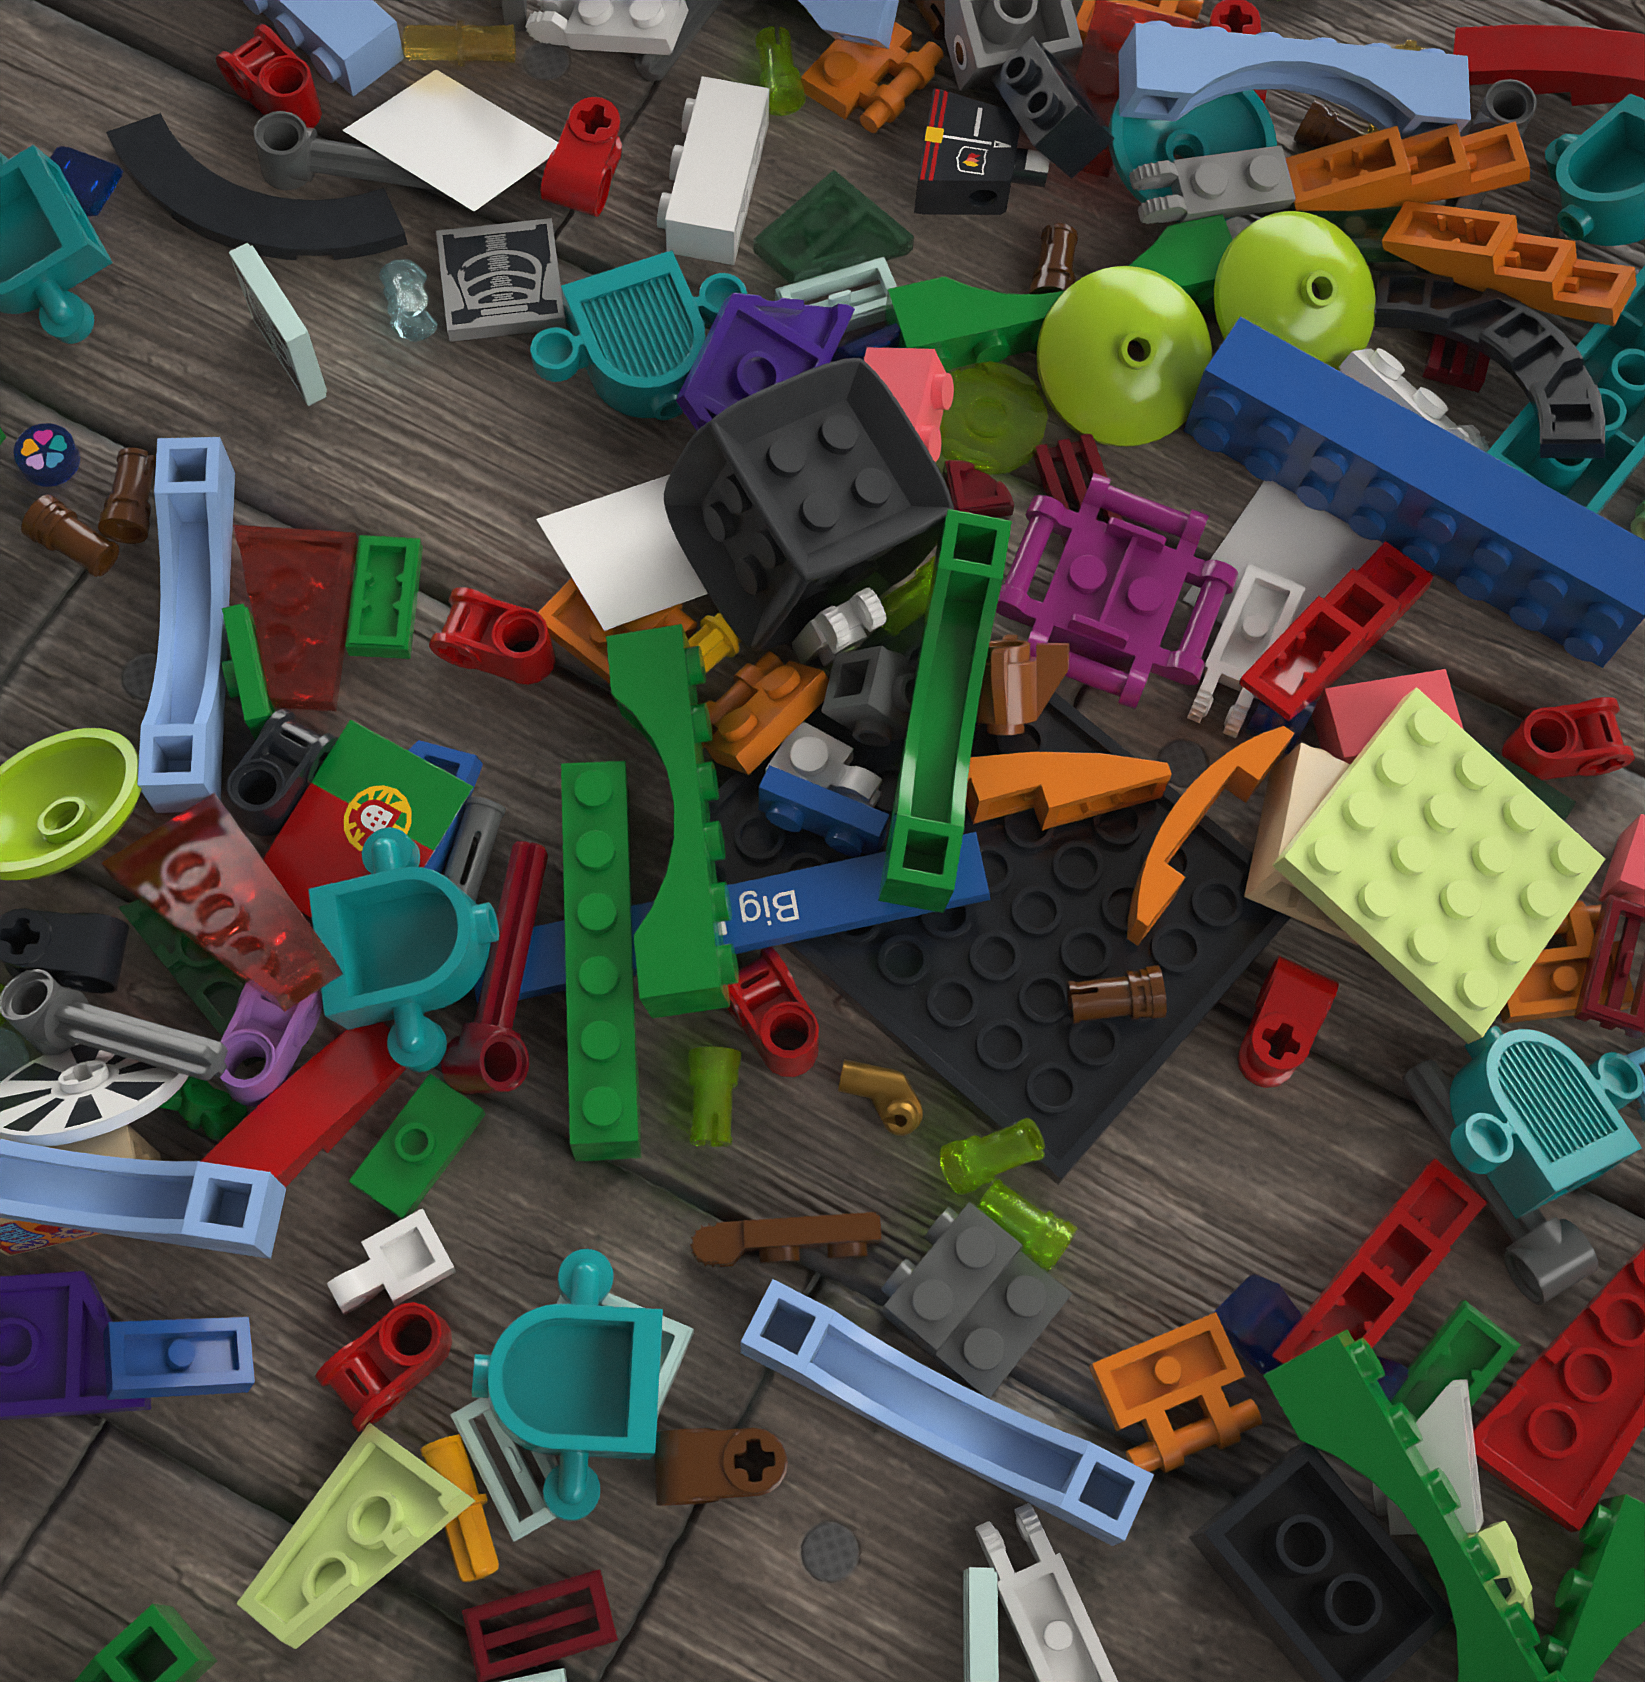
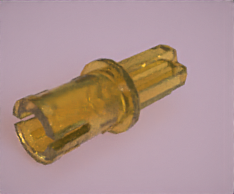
M457 19L456 26L407 25L402 33L403 53L405 58L409 60H457L459 67H465V61H509V63H515L514 24H508V26L464 25L463 19Z

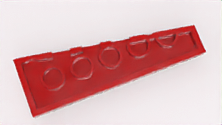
M1645 1243L1473 1425L1477 1464L1570 1533L1581 1530L1645 1427Z

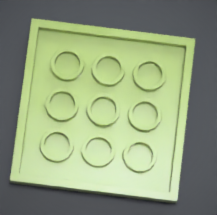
M1416 687L1402 698L1272 866L1469 1044L1485 1035L1601 867L1605 858Z

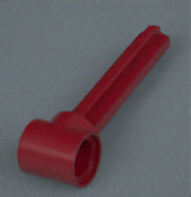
M517 841L512 845L497 913L499 940L492 942L490 946L474 1023H464L462 1025L461 1034L447 1044L446 1053L441 1060L442 1074L446 1083L452 1089L462 1094L509 1092L518 1088L528 1073L529 1055L527 1048L521 1040V1035L513 1031L512 1026L548 860L545 847L537 843ZM484 1057L486 1059V1070L484 1066Z

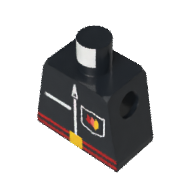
M933 89L918 175L914 213L922 215H1001L1007 211L1011 183L1045 188L1050 160L1038 150L1017 147L1020 124L1012 111L948 91Z

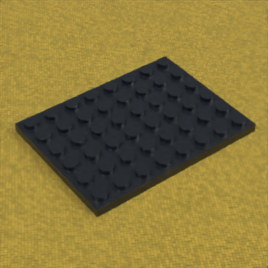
M921 583L886 619V622L878 627L855 651L883 646L887 650L904 655L909 660V665L916 669L929 589ZM1054 692L1038 719L1024 724V733L993 735L986 732V724L976 722L971 757L1024 752L1103 753L1135 758L1056 692ZM823 701L804 722L853 748V760L849 766L862 767L882 779V783L877 789L882 792V796L874 808L889 814L886 837L879 853L885 852L905 739L890 741V744L885 747H874L860 743L854 739L851 730L821 712ZM782 743L749 775L736 771L718 789L719 799L708 801L710 822H720L725 846V859L715 861L717 883L726 881L727 885L857 858L834 850L825 842V837L803 828L799 832L782 829L771 823L766 818V813L759 810V786L766 773V767ZM1167 784L1161 798L1041 830L1034 808L973 824L967 804H965L963 835L973 832L977 834L991 900L945 909L943 913L931 912L782 945L1059 1185L1292 917L1244 897L1253 853L1205 815L1168 863L1169 866L1185 876L1175 898L1138 946L1127 939L1130 904L1138 875L1162 824L1182 796ZM674 835L669 839L670 848L673 845ZM861 853L858 857L866 856V854ZM1159 965L1166 992L1167 1013L1165 1018L1151 1019L1139 1017V1019L1132 1020L1130 1015L1086 1020L1072 1024L1070 1019V1012L1072 1010L1068 1009L1066 983L1068 981L1081 982L1124 976L1125 971L1132 970L1134 972L1138 971V969H1144L1146 966Z

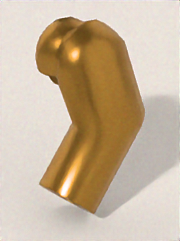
M844 1059L838 1087L839 1092L870 1098L885 1128L894 1135L905 1136L911 1134L920 1125L923 1118L922 1105L908 1079L902 1072Z

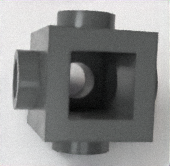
M883 646L836 654L821 712L851 730L854 739L865 745L885 747L890 744V741L905 739L916 669L909 665V660L904 655L887 650Z

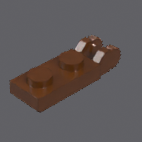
M876 1212L718 1222L715 1226H711L708 1223V1226L704 1227L701 1225V1229L695 1230L696 1234L693 1237L691 1236L692 1244H690V1247L693 1250V1256L697 1257L698 1263L702 1262L705 1267L710 1265L712 1268L715 1265H720V1268L733 1267L746 1252H759L760 1264L800 1261V1249L827 1247V1259L867 1257V1245L879 1244L882 1239L880 1215H877Z

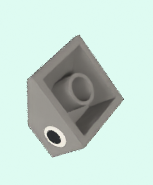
M945 0V40L959 91L994 84L990 76L1032 36L1065 66L1083 47L1071 0Z

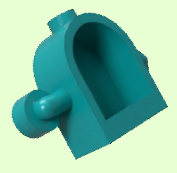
M1629 94L1582 135L1563 134L1552 141L1545 150L1544 155L1548 175L1558 183L1562 211L1557 215V222L1561 230L1573 240H1581L1600 246H1619L1645 239V99Z
M31 145L10 159L0 152V312L20 314L40 307V323L47 333L63 343L74 344L81 342L93 329L94 313L87 302L68 290L113 262L59 165L35 145Z
M673 250L562 285L564 315L570 332L563 328L553 327L542 330L534 337L530 347L534 370L545 380L560 382L571 378L577 370L586 368L597 394L616 411L637 418L673 419L683 413L676 399L705 341V328L713 325L724 300L732 293L747 294L746 287L738 277L728 273H718L708 277L700 287L699 296L693 297Z
M391 827L382 828L368 837L362 849V861L365 868L371 873L370 875L308 889L324 1016L348 1030L394 1019L395 1024L392 1026L387 1039V1047L391 1057L398 1064L411 1071L424 1072L434 1068L441 1062L446 1053L447 1039L443 1029L423 1015L425 1012L453 1004L466 995L478 982L488 961L490 943L499 940L498 921L495 911L489 902L477 905L465 892L444 875L431 869L419 867V848L403 831Z
M1499 1026L1489 1028L1482 1038L1464 1045L1472 1060L1456 1073L1450 1088V1108L1457 1126L1451 1134V1148L1456 1159L1466 1169L1477 1174H1487L1515 1219L1603 1176L1642 1149L1617 1111L1639 1097L1644 1086L1639 1069L1626 1056L1616 1052H1608L1587 1067L1568 1046L1548 1034L1530 1029L1512 1030L1503 1034Z
M580 1249L572 1252L563 1260L559 1268L557 1277L558 1289L563 1299L569 1304L545 1305L521 1315L505 1329L495 1344L491 1355L475 1354L472 1397L488 1398L491 1411L498 1425L518 1445L536 1453L560 1456L559 1465L551 1470L545 1480L543 1501L547 1510L554 1517L568 1522L578 1521L589 1515L597 1505L600 1497V1482L596 1473L588 1466L589 1457L650 1460L654 1456L656 1449L663 1309L598 1306L608 1296L613 1284L614 1274L609 1260L602 1253L592 1249Z

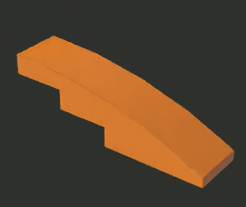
M1516 121L1462 137L1460 136L1457 123L1401 139L1398 126H1394L1285 158L1296 197L1294 201L1296 211H1354L1403 206L1405 201L1428 203L1469 196L1530 181V165Z
M1405 201L1382 239L1384 250L1433 274L1452 277L1454 282L1482 292L1486 288H1491L1536 310L1609 326L1616 324L1637 285L1635 267L1577 259L1575 241L1518 233L1516 215Z
M1024 752L971 757L966 804L973 824L1034 808L1041 830L1161 798L1172 773L1166 762L1103 753Z

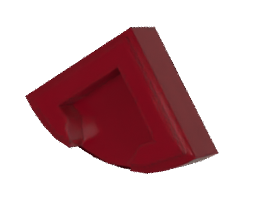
M948 460L944 462L943 473L954 510L994 518L1013 515L1015 506L1008 488L1001 481L997 482L990 475L976 469L975 464L961 460Z

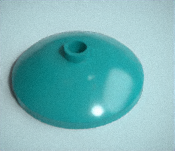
M1254 90L1218 97L1195 107L1177 121L1121 117L1118 98L1109 122V130L1115 138L1109 144L1113 164L1126 188L1141 203H1145L1153 198L1173 195L1171 187L1134 190L1129 175L1138 166L1165 160L1173 162L1176 160L1173 155H1180L1185 159L1277 146L1276 133L1270 114ZM1234 217L1225 218V221Z

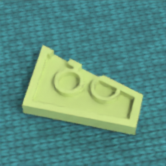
M369 1423L236 1604L281 1642L297 1649L476 1500Z

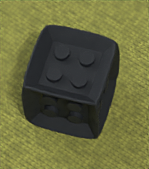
M861 358L842 359L818 366L756 392L726 408L692 436L671 471L664 490V505L667 517L684 554L726 623L752 651L771 649L795 640L809 621L814 619L821 611L831 606L837 607L849 601L853 595L867 587H870L871 590L873 589L874 593L879 597L890 587L904 580L913 573L936 547L947 510H954L947 485L927 447L888 386Z

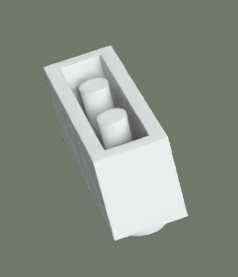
M702 76L696 99H686L682 117V133L687 134L684 146H674L669 178L675 182L672 194L662 193L657 214V227L663 228L666 231L667 252L673 250V253L676 255L729 265L735 264L769 125V88Z

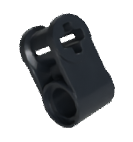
M281 708L274 712L264 724L255 743L238 766L231 772L227 781V792L242 826L250 833L259 836H271L279 833L335 745L338 737L331 733L321 736L296 722V715L286 708ZM266 790L275 792L274 796L266 803L261 805L248 803L255 793Z
M27 908L13 909L0 917V960L13 978L27 970L41 969L48 972L60 986L88 993H113L118 988L129 925L116 917L98 913L82 912L69 914L30 910ZM33 939L38 940V944H31ZM17 950H24L23 954L18 955Z

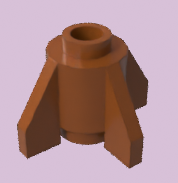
M1006 634L1002 640L990 641L976 722L986 724V732L993 735L1024 733V724L1038 719L1068 672L1069 643H1037L1035 658L1030 656V642L1019 641L1018 635Z

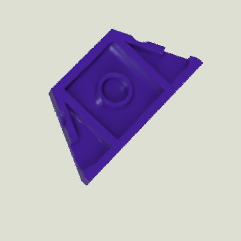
M732 293L724 300L676 402L696 431H698L702 426L738 401L800 373L830 363L855 309L848 304L838 303L833 307L804 305V300L781 298L777 301H768L760 295Z
M74 1271L0 1276V1420L151 1410V1398L107 1400L103 1331L108 1322H113L91 1275L88 1273Z

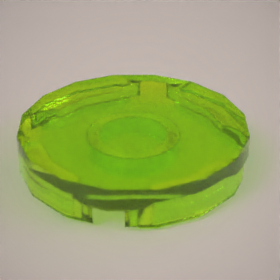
M991 361L976 363L975 368H968L962 372L961 368L950 373L954 384V396L951 407L943 411L939 428L941 433V453L947 460L970 462L975 464L976 469L988 475L1009 473L1028 463L1033 457L1035 446L1042 444L1048 420L1046 403L1044 407L1043 400L1039 396L1040 390L1034 381L1013 366Z

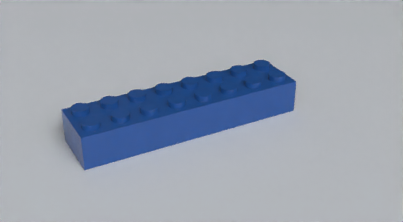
M1241 316L1205 368L1183 431L1193 436L1196 442L1205 449L1221 452L1244 465L1256 478L1279 484L1295 493L1306 506L1314 510H1325L1348 523L1356 534L1365 539L1378 540L1381 543L1386 541L1425 570H1430L1455 584L1457 589L1465 596L1474 600L1485 601L1508 614L1518 626L1527 630L1538 631L1563 645L1565 650L1573 657L1582 661L1593 662L1601 668L1607 664L1645 618V540Z

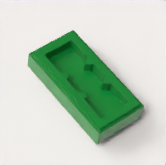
M359 535L345 645L349 656L411 659L423 552L420 538Z
M244 603L222 608L232 659L222 661V669L231 698L240 696L245 722L256 741L264 724L276 712L259 630L249 608L245 607Z
M430 1073L350 1178V1184L400 1220L413 1214L486 1115L484 1110Z
M1462 1299L1386 1393V1396L1392 1406L1401 1402L1416 1423L1453 1380H1467L1470 1407H1472L1521 1344L1466 1300Z

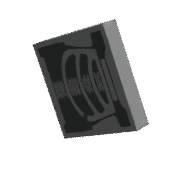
M552 218L436 231L446 325L450 342L540 332L553 327L566 329Z

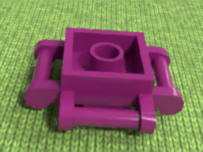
M1094 473L1079 513L1066 509L1062 503L1052 497L1036 495L1031 499L1025 514L1029 523L1005 583L1001 585L996 613L1033 628L1027 641L1030 642L1031 657L1036 658L1037 643H1069V670L1065 677L1118 696L1119 704L1135 710L1150 672L1184 685H1197L1205 668V663L1201 659L1224 596L1233 592L1239 573L1233 566L1218 560L1205 561L1194 557L1209 515L1191 509L1190 514H1186L1109 485L1111 482L1110 478ZM1100 508L1180 537L1176 550L1165 546L1166 538L1155 532L1114 517L1109 519L1108 524L1096 520ZM1052 532L1068 538L1042 603L1030 598L1027 592ZM1185 582L1201 589L1178 651H1169L1159 646L1182 585Z

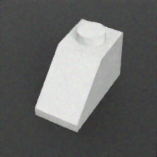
M1453 1380L1416 1422L1423 1441L1415 1446L1429 1470L1432 1471L1439 1467L1454 1487L1461 1502V1508L1455 1510L1454 1513L1465 1532L1477 1533L1484 1520L1468 1381ZM1373 1483L1376 1512L1378 1516L1388 1515L1390 1535L1418 1534L1402 1510Z

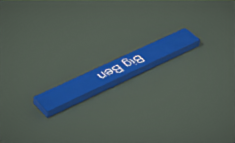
M976 832L964 834L962 837L955 889L945 909L991 900ZM885 851L727 885L731 902L732 920L721 922L724 945L732 943L735 954L935 911L878 901ZM654 901L631 906L634 976L637 975L634 934L649 913ZM565 920L533 927L518 1000L566 990ZM485 969L478 982L474 985L477 1003L480 997Z

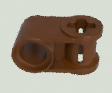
M693 1428L656 1432V1449L654 1454L656 1505L702 1504L718 1502L719 1499L753 1497L769 1494L782 1484L787 1475L788 1459L786 1451L774 1434L759 1428L729 1430ZM754 1443H760L765 1455L775 1456V1466L764 1468L762 1481L751 1482L750 1474L746 1470L737 1469L738 1458L747 1457L750 1451L749 1445Z

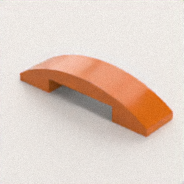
M1282 726L1245 741L1209 766L1179 798L1156 835L1138 875L1128 916V940L1138 946L1175 898L1185 876L1169 866L1168 863L1224 789L1247 803L1281 758L1294 732Z

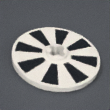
M76 1043L63 1053L43 1055L29 1062L0 1082V1139L50 1147L78 1142L108 1133L158 1108L182 1087L188 1076Z

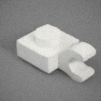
M804 721L784 740L765 769L767 771L769 765L872 808H874L882 796V792L877 790L882 783L880 777L862 767L849 766L853 760V748Z
M422 1208L363 1240L361 1243L370 1260L335 1277L327 1285L339 1308L345 1315L369 1302L385 1288L396 1306L454 1274L456 1271Z

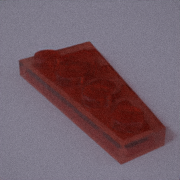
M215 792L101 862L111 878L284 1012L343 974L331 953Z

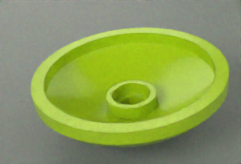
M1278 212L1253 222L1244 228L1228 245L1219 263L1214 284L1215 313L1224 340L1241 316L1340 371L1339 366L1352 351L1364 350L1372 335L1376 303L1373 279L1360 250L1336 225L1317 215L1306 212ZM1312 283H1314L1317 286L1320 293V299L1314 296L1312 292Z
M1117 266L1101 269L1081 278L1068 287L1053 303L1039 333L1036 356L1037 370L1043 392L1049 404L1068 427L1079 435H1093L1095 442L1114 447H1134L1159 440L1178 429L1187 421L1203 372L1212 359V345L1206 322L1200 310L1179 285L1149 269ZM1130 341H1136L1142 345L1144 357L1141 362L1132 360L1128 355L1127 347Z
M101 728L71 730L38 741L20 751L0 766V880H32L62 872L93 855L119 832L132 814L142 788L137 786L139 754L127 738L112 730Z

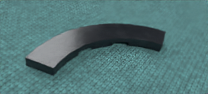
M161 113L106 132L122 167L146 196H150L156 203L170 212L172 218L181 225L229 248L236 249L248 243L250 246L253 245L259 256L297 260L298 255H333L334 260L378 254L408 245L405 231L384 188L360 195L324 200L290 199L271 196L234 184L198 162L178 142L169 130Z
M1380 271L1374 309L1375 327L1404 328L1441 335L1464 343L1497 362L1515 379L1533 407L1540 432V458H1605V415L1598 386L1594 385L1591 376L1586 370L1581 353L1566 335L1548 319L1524 303L1491 288H1486L1484 292L1477 291L1469 287L1456 285L1452 277L1413 271Z

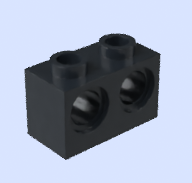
M1034 36L1028 39L990 76L1032 145L1071 179L1115 139L1070 69Z

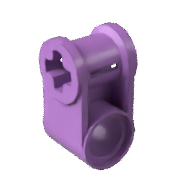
M259 968L253 972L241 992L236 1011L220 1041L228 1050L224 1060L227 1068L223 1075L220 1076V1079L234 1100L242 1105L256 1107L287 1080L302 1047L309 1040L319 1020L323 1007L322 992L311 988L304 993L273 981L272 975L268 971ZM261 1057L266 1059L264 1069L254 1078L243 1080L234 1077L236 1068L247 1058Z

